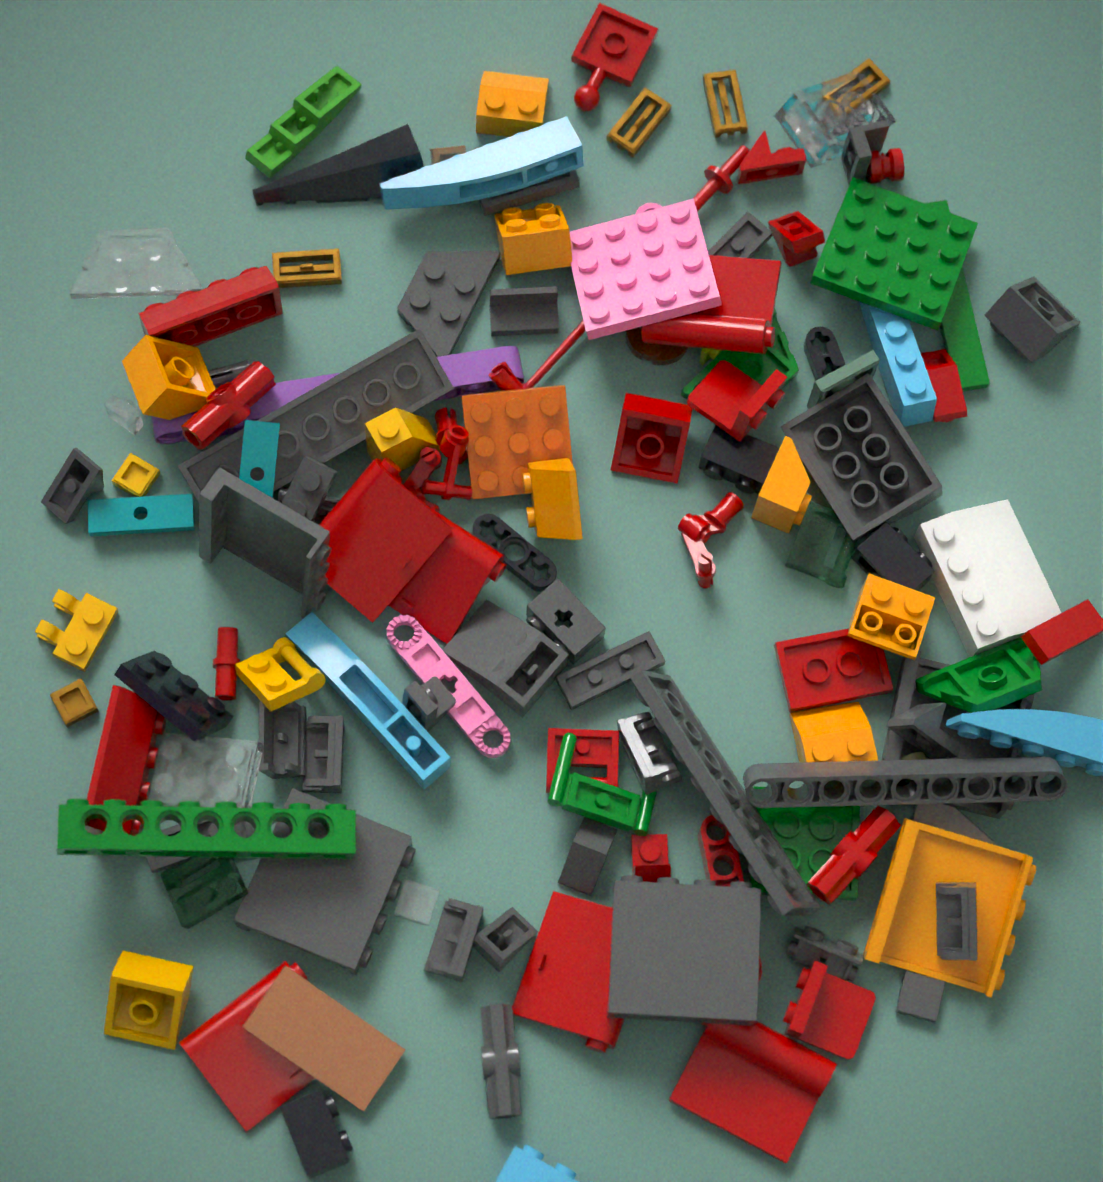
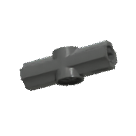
M512 1004L482 1006L481 1020L484 1046H481L483 1079H486L489 1118L505 1119L521 1116L518 1085L520 1060L518 1043H515L514 1037L515 1028Z

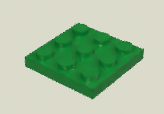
M754 786L753 788H754V789H763V788H765V787ZM860 806L756 807L806 886L808 881L829 860L831 852L850 831L854 832L860 826ZM750 873L749 883H752V888L761 889V895H770L763 883L757 882ZM854 878L836 900L856 901L858 899L859 878Z

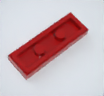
M1087 599L1028 630L1021 638L1039 663L1043 665L1103 632V619Z

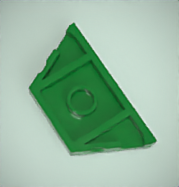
M774 308L771 326L775 328V341L772 348L768 347L765 354L723 350L681 390V396L688 399L690 393L721 360L729 362L761 385L777 369L787 376L782 387L783 389L798 374L799 368L794 355L789 351V342L785 332H782L776 318V309Z
M1021 637L917 678L915 681L916 690L920 694L970 713L995 710L1042 691L1040 663Z

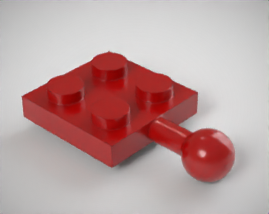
M599 2L571 55V62L593 71L587 85L579 87L574 94V103L577 108L588 112L594 110L599 105L600 94L598 90L605 77L631 87L658 35L659 28Z

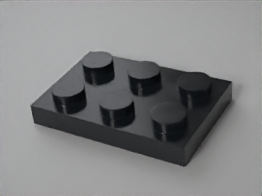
M151 651L124 662L114 674L194 742L227 727L233 718V715L225 710V706L220 700L207 695L199 688L196 680L182 674L172 665L171 660L162 653Z

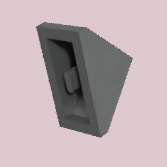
M584 817L572 842L558 883L591 896L617 829Z
M511 907L475 936L473 948L500 972L538 931Z

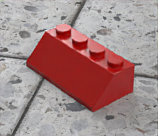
M263 266L261 268H248L242 271L239 276L229 280H216L210 283L207 288L196 292L186 291L170 302L151 304L143 312L138 313L145 335L196 347L283 314L278 283L268 267Z
M112 686L86 799L89 801V805H104L105 800L117 799L126 801V806H141L142 801L149 800L151 782H147L150 768L155 769L157 766L159 748L155 747L157 734L163 735L167 719L135 692L121 686ZM91 819L85 824V829L92 835H99L105 831L106 825L100 819ZM130 819L122 825V828L128 835L135 836L142 832L143 825L138 820Z

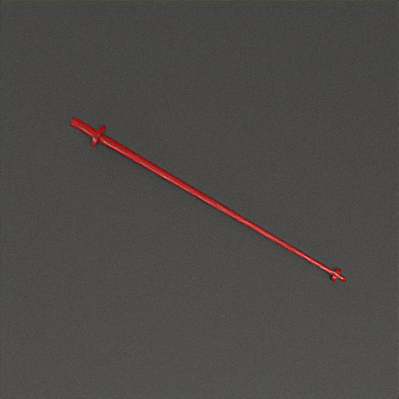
M741 145L721 168L709 165L705 169L704 175L708 182L693 198L697 212L717 191L728 194L734 188L730 177L740 167L741 162L750 151L746 146ZM584 320L581 321L525 383L529 388H533L586 332ZM467 448L464 455L461 458H459L458 465L462 464L468 458Z

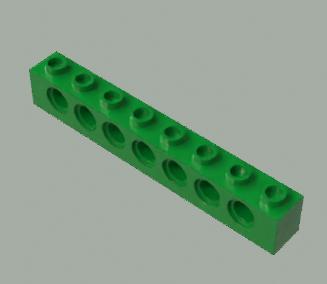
M68 799L66 804H59L57 855L352 860L356 854V810H347V806L344 804L325 805V809H310V804L293 803L288 805V809L274 808V804L266 802L253 803L252 808H237V803L217 802L215 807H200V802L181 801L178 802L177 807L163 806V802L157 800L142 801L141 806H126V801L117 799L105 800L104 805H89V801L86 799ZM91 819H100L105 823L106 829L99 835H92L85 829V824ZM135 819L141 822L144 829L140 834L132 836L124 832L122 825L127 820ZM166 820H173L179 824L181 831L175 836H167L161 832L160 825ZM202 821H211L216 825L217 833L211 837L202 836L197 830V825ZM241 821L248 822L253 826L254 834L247 838L240 837L236 834L234 825ZM276 822H283L289 826L291 834L286 838H278L272 833L271 826ZM312 823L322 824L327 830V836L322 839L313 838L308 832V826Z

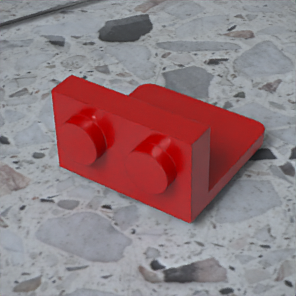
M721 360L690 393L687 404L741 442L752 428L757 430L760 427L770 407L775 409L786 393L781 389L787 376L776 369L764 384L761 385L729 362Z
M814 961L809 969L803 967L795 986V988L800 989V993L796 1003L789 1002L782 1020L788 1023L784 1034L843 1059L850 1060L856 1054L876 996L874 992L826 973L828 966Z

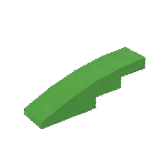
M336 65L294 99L292 108L270 125L269 133L247 150L245 159L267 177H273L324 130L357 94L362 84Z

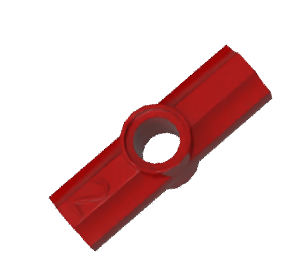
M260 361L250 364L233 381L219 386L206 398L207 404L181 426L183 436L198 450H203L224 430L236 426L251 413L250 407L276 385L273 373Z
M879 805L873 809L854 832L850 831L831 852L829 860L808 881L807 886L812 893L828 905L835 901L854 878L858 879L877 858L879 850L901 827L896 817L889 810Z

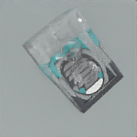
M856 70L796 91L774 115L796 148H804L806 162L810 168L841 156L849 128L884 120L888 121L890 127L896 122L877 93H871V97L868 100L861 96L872 87L862 72L858 73ZM858 83H861L860 88L856 89L854 92H850L851 88H853ZM836 90L830 95L834 100H824V96ZM851 102L857 103L855 109L850 106Z

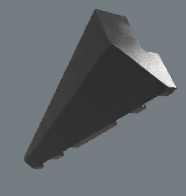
M406 124L256 188L252 192L257 206L263 205L264 202L296 204V201L315 200L317 203L368 201L369 198L382 197L380 183L417 171L424 167L410 127Z

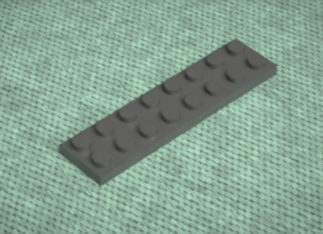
M420 328L257 420L280 423L273 491L293 480L305 456H309L323 464L365 440L366 422L394 408L412 413L454 389ZM244 428L178 465L198 502L199 494L219 467L239 478ZM255 467L250 472L254 480H261L264 477V471L260 467Z
M640 670L631 678L637 687L635 690L637 698L643 705L649 707L655 715L653 719L655 726L662 734L668 736L673 743L672 751L675 757L682 764H686L691 771L693 785L709 799L712 804L710 806L711 813L720 823H724L731 834L729 835L731 844L739 853L745 855L750 863L748 869L757 882L763 883L770 894L767 897L770 905L777 913L783 916H811L821 908L756 807L747 800L746 792L671 676Z

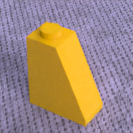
M394 408L365 423L367 452L372 461L375 458L383 460L387 457L395 462L402 471L418 463L420 452L423 448L430 447L435 448L439 452L441 451L440 446L436 442V433L427 418Z

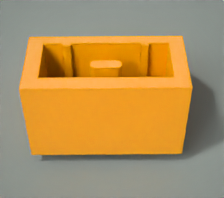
M541 203L533 209L522 210L512 207L504 209L502 213L494 214L501 260L506 275L571 266L573 261L570 230L560 205Z
M868 574L860 590L847 636L915 660L935 597Z

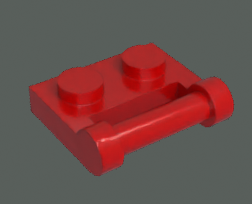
M548 728L546 793L550 792L562 738L566 733H573L577 737L570 767L607 768V777L589 778L618 787L619 731Z

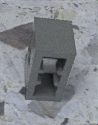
M558 578L527 605V623L544 633L569 654L568 659L573 665L604 638L606 627ZM557 619L561 622L570 621L569 628L565 625L557 627Z

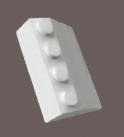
M1008 499L954 511L919 525L914 535L915 542L920 552L926 555L932 563V569L935 571L932 576L933 581L969 657L1017 639L1028 630L1061 613Z

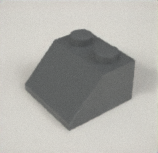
M1034 276L1010 286L984 315L990 321L992 329L999 335L1006 336L1014 344L1016 353L1031 362L1044 357L1081 323Z

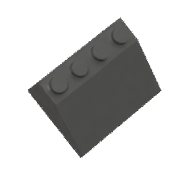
M869 373L780 426L785 436L792 438L801 461L853 542L875 532L885 522L892 524L913 514L942 496L941 483Z

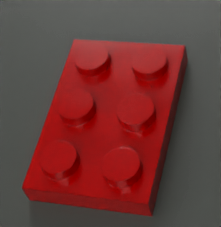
M849 628L775 642L774 649L789 712L892 693L893 685L884 649L847 636Z

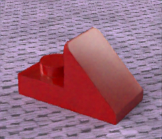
M763 131L740 164L737 176L738 185L803 174L806 163L804 148L793 149L792 147H784L775 153H771L766 131Z
M799 211L768 221L770 231L773 232L772 235L788 267L816 258L818 255L816 246L825 243L823 230Z
M667 834L631 835L632 875L643 877V882L657 883L658 878H671Z

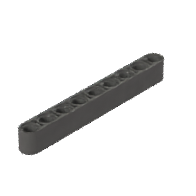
M1051 757L759 763L748 767L743 775L747 800L750 804L759 808L1053 801L1062 797L1068 786L1067 779L1060 765ZM1055 775L1053 780L1045 783L1041 782L1045 776ZM1019 776L1017 781L1005 783L1009 777ZM974 777H984L978 784H969L970 780ZM938 778H948L947 781L941 785L933 784V782ZM902 779H912V781L905 786L897 785V783ZM831 780L840 781L835 787H825V784ZM865 780H876V782L871 786H861L862 782H864ZM794 781L804 782L803 786L796 789L788 787ZM758 782L768 783L767 787L763 789L753 788Z

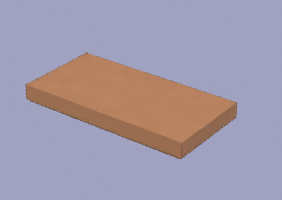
M287 966L283 967L242 1026L363 1112L405 1052V1049Z

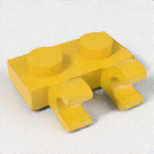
M58 589L52 602L55 603V608L73 616L65 632H63L53 624L41 619L35 633H37L39 639L56 646L52 653L55 658L85 672L114 621L118 608L88 593L85 594L82 601H79L69 593Z

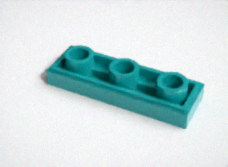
M245 420L239 479L273 498L280 423ZM260 467L263 469L264 477L261 480H254L251 477L250 472L253 468Z
M193 494L88 500V533L90 537L195 530ZM141 513L147 514V517L145 519H136V517Z

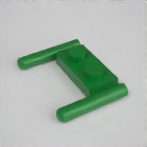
M573 733L564 734L547 800L548 804L562 806L564 810L627 832L630 830L634 831L639 836H647L657 791L646 795L643 790L640 798V795L575 772L573 774L569 773L577 737Z

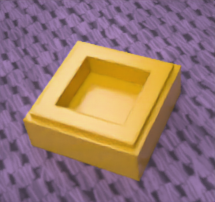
M130 453L111 481L113 485L133 497H144L161 473L158 468Z

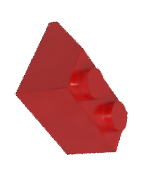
M626 393L611 471L678 484L693 408L687 404Z

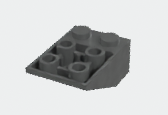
M487 599L443 648L445 654L454 663L522 718L553 683L556 676L565 669L569 657L566 651L542 632Z

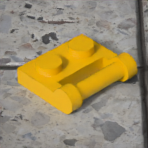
M286 637L278 639L272 648L235 664L237 676L270 711L318 691L323 687L326 680L325 675L319 669L312 668L299 655L295 644ZM287 661L302 678L295 681L279 664Z

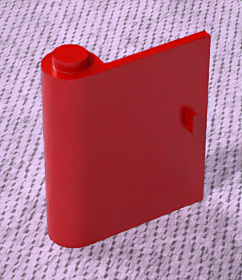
M709 255L722 305L642 326V340L648 344L765 354L768 347H773L775 341V328L771 326L782 263L777 260Z
M387 457L383 460L375 458L319 524V526L330 532L329 547L332 549L327 558V562L330 563L326 573V578H328L327 584L372 623L454 529L401 484L400 467Z
M431 508L454 529L388 606L402 615L413 616L426 631L448 644L456 635L483 586L490 580L497 582L507 565L503 563L504 554Z
M553 891L512 1006L514 1016L577 1034L586 1040L585 1047L600 1053H606L607 1048L615 1049L625 1019L607 1018L612 907Z
M284 961L179 1042L246 1132L315 1079V1077L242 1027L284 966H287L308 980V977L296 962L290 966Z
M758 1021L754 1026L700 1023L706 1026L668 1101L786 1164L819 1097L828 1085L837 1063Z

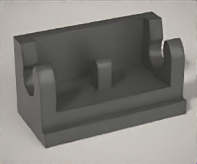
M259 701V771L272 779L306 776V707L300 706L294 701L273 711H270Z
M643 712L627 719L617 720L619 739L646 795L682 781V776L658 728L655 726L654 721L651 720L653 717L650 712Z
M343 716L308 717V721H306V776L303 777L302 792L342 793Z
M936 882L937 956L945 960H977L976 882Z
M450 898L448 901H445L424 971L459 982L463 981L473 949V939L478 933L484 907Z

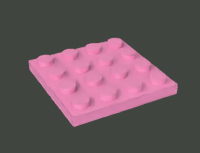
M694 199L570 231L573 261L571 262V268L588 340L722 305Z

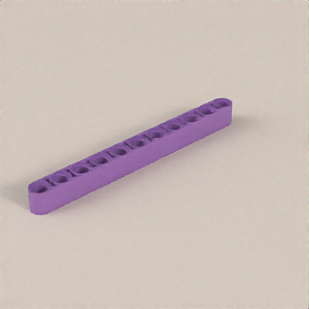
M502 346L437 357L454 389L433 401L461 397V395L499 391L500 389L488 375L501 362H506L517 379L523 384L525 380L518 348L515 346ZM340 373L276 383L273 388L250 407L251 413L246 419L236 426L224 430L219 436L236 433L244 428L245 420L257 421ZM198 411L171 420L151 416L155 441L159 444L187 441L182 434L181 426Z

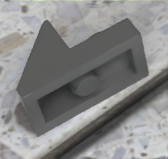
M73 448L41 500V503L65 524L74 521L88 496L103 490V469L81 450Z
M435 676L421 686L415 680L404 688L402 704L429 732L456 704V699L439 678Z
M946 703L920 704L888 720L887 727L921 752H924L928 757H958L961 743L952 738L946 729L940 727Z

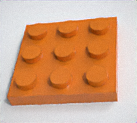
M565 385L461 395L464 428L469 432L467 457L470 486L473 489L472 499L525 494L522 473H528L527 463L569 458L573 465Z

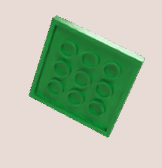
M852 177L810 284L938 331L978 223Z

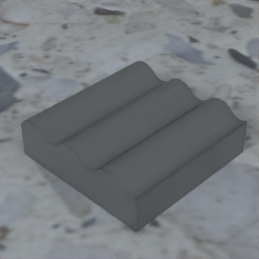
M905 971L895 1012L929 1022H936L945 982Z

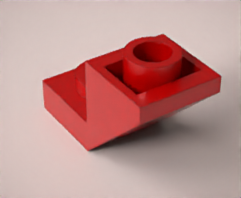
M946 349L921 353L937 398L933 421L950 422L957 418L967 417V407L958 368Z

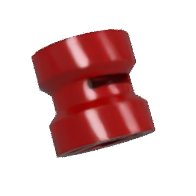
M901 148L889 149L886 154L880 153L878 150L871 151L872 157L866 172L868 183H880L887 177L892 182L903 181L904 158Z

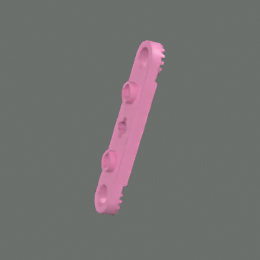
M399 615L394 617L387 627V640L390 646L422 684L435 676L440 681L444 678L449 682L453 679L456 680L455 692L451 693L456 699V704L447 714L482 755L488 758H497L504 755L509 749L511 742L508 728L413 616ZM401 625L410 626L414 630V636L408 642H400L394 636V631L397 627ZM488 731L499 732L503 737L502 744L498 748H488L483 742L485 733Z

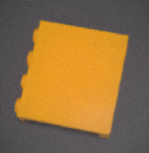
M904 818L863 953L864 958L975 990L992 998L994 989L999 991L1004 980L1005 970L1001 969L1004 955L1010 956L1014 947L1016 935L1011 934L1014 921H1020L1025 910L1026 900L1021 899L1025 885L1031 886L1035 876L1036 865L1032 864L1033 857ZM936 882H976L977 960H945L937 956Z

